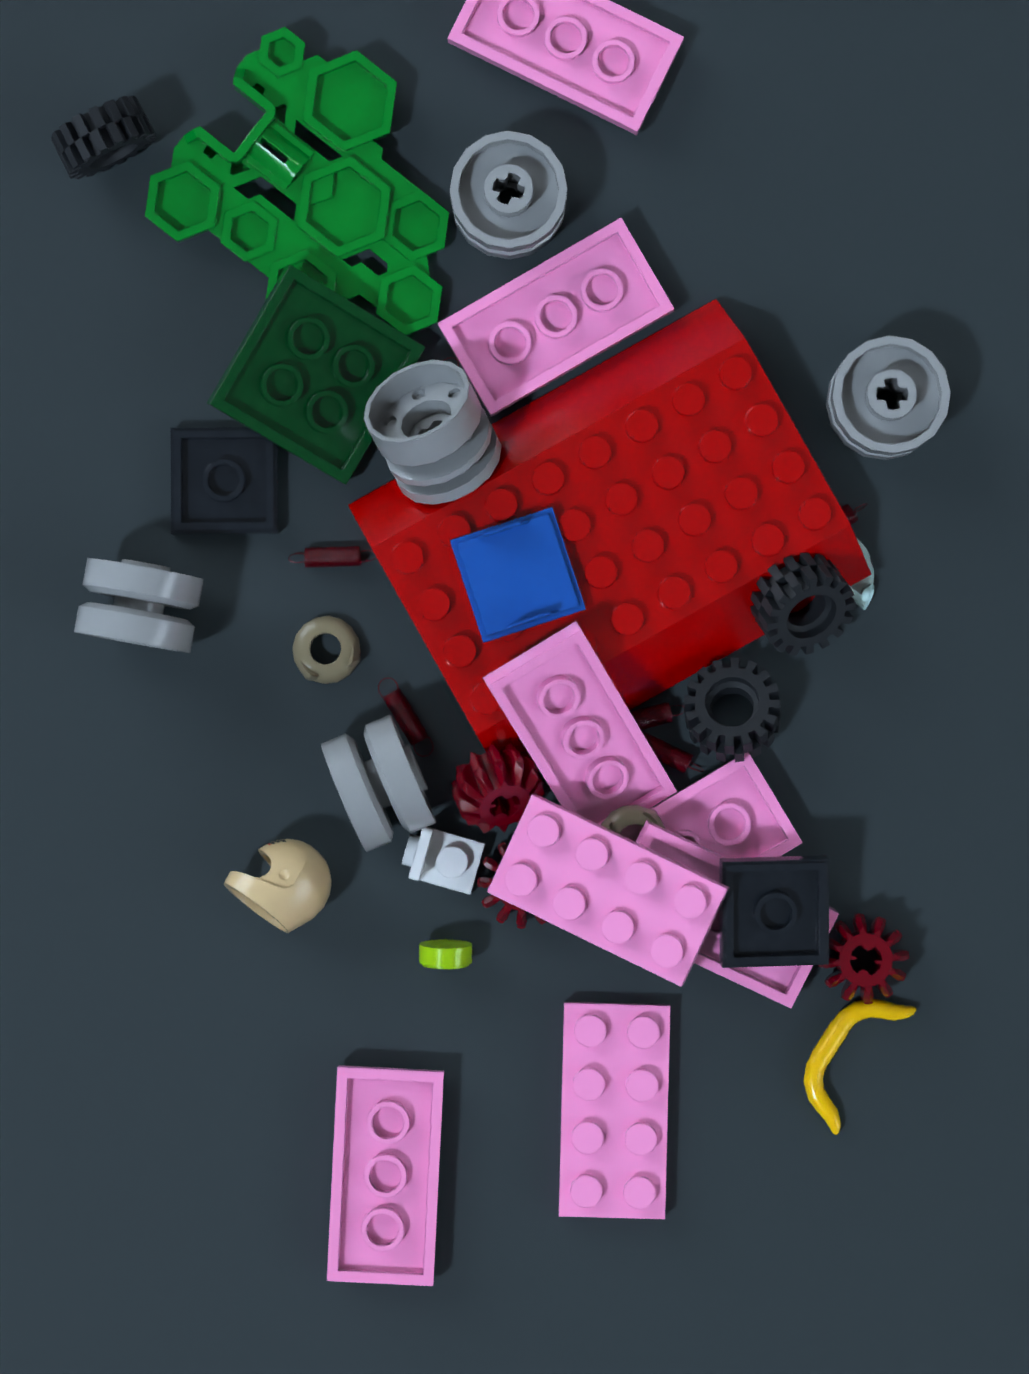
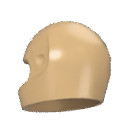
M282 839L268 843L258 849L260 855L271 866L265 876L254 877L245 873L230 871L224 886L267 922L285 933H290L312 920L325 907L330 895L332 880L326 860L315 848L301 840Z

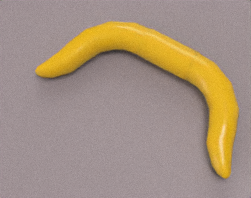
M874 998L872 1004H864L862 1000L854 1001L838 1012L814 1047L806 1063L803 1082L809 1102L825 1120L833 1134H839L841 1121L837 1107L824 1088V1072L856 1023L867 1018L891 1021L906 1019L915 1014L917 1009L914 1006L900 1005Z

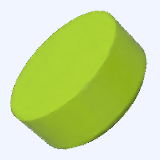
M449 939L420 942L419 963L423 967L432 969H460L468 967L472 964V943Z

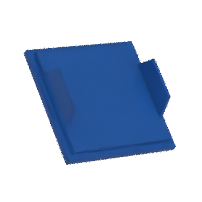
M552 507L450 540L483 643L586 610Z

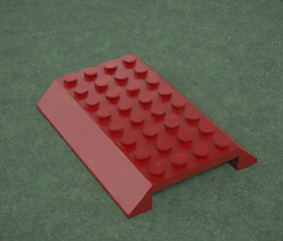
M716 299L493 423L492 426L502 445L500 461L491 476L473 492L455 501L435 505L417 503L405 496L399 488L396 479H393L348 505L486 752L490 744L499 751L511 743L520 752H526L527 749L491 693L483 677L575 621L593 648L627 708L631 710L697 673L703 666L706 668L713 661L722 659L765 635L751 613L750 606L754 604L750 598L752 591H761L756 585L760 577L768 580L771 578V574L767 569L774 564L779 570L785 567L784 558L792 555L794 560L799 562L800 553L809 552L812 558L815 557L816 553L823 555L827 561L830 560L850 586L871 575L845 513L746 338ZM552 507L586 610L483 643L450 540ZM815 595L800 601L790 613L806 607L814 599Z

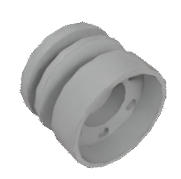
M429 360L411 364L391 374L377 386L366 403L364 421L381 455L385 457L388 467L402 493L414 502L435 505L455 501L473 492L491 476L500 461L502 445L482 408L465 371L452 362Z

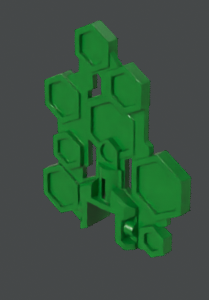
M286 27L263 35L261 37L260 49L247 54L236 67L233 86L239 94L265 114L251 129L234 153L200 126L186 133L173 149L171 168L150 176L145 217L178 243L210 231L233 254L245 263L249 262L269 278L266 299L285 266L292 265L347 300L359 295L377 308V316L406 336L437 324L442 286L430 277L427 256L444 250L449 212L382 160L383 148L374 142L390 135L397 81L357 50L328 62L319 55L304 60L305 42ZM296 121L342 157L332 161L324 158L295 135ZM263 142L287 159L286 163H283L262 146ZM262 177L296 204L294 220L261 194L248 199L235 188ZM370 250L387 263V272L377 275L362 262L350 266L343 260Z

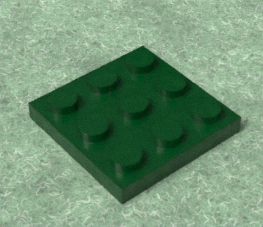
M286 265L207 404L341 484L346 485L373 439L364 421L367 401L376 387L391 374L417 363L425 347L292 265Z

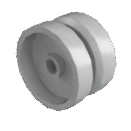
M513 131L485 135L466 148L454 166L450 185V197L456 226L470 245L487 256L510 260L532 255L551 242L563 223L568 191L563 165L549 146L532 135ZM505 190H513L519 196V198L512 197L508 204L500 202V194Z
M889 335L868 340L846 356L829 382L826 408L830 425L845 446L863 457L889 460L910 454L936 434L947 416L951 391L946 370L931 350L913 339ZM888 391L893 394L895 405L892 409H887L885 400H877L878 393Z
M87 558L82 585L92 593L114 597L113 605L86 602L79 605L74 629L75 633L184 653L191 652L195 626L186 619L163 615L165 606L187 610L198 607L203 579L171 572L169 567L122 559V562Z
M391 715L365 725L364 738L372 757L370 760L365 761L354 738L346 733L321 743L322 751L335 786L366 852L392 842L394 832L385 809L389 806L393 807L402 827L410 833L436 823L425 794V790H428L421 770L410 745L404 744Z

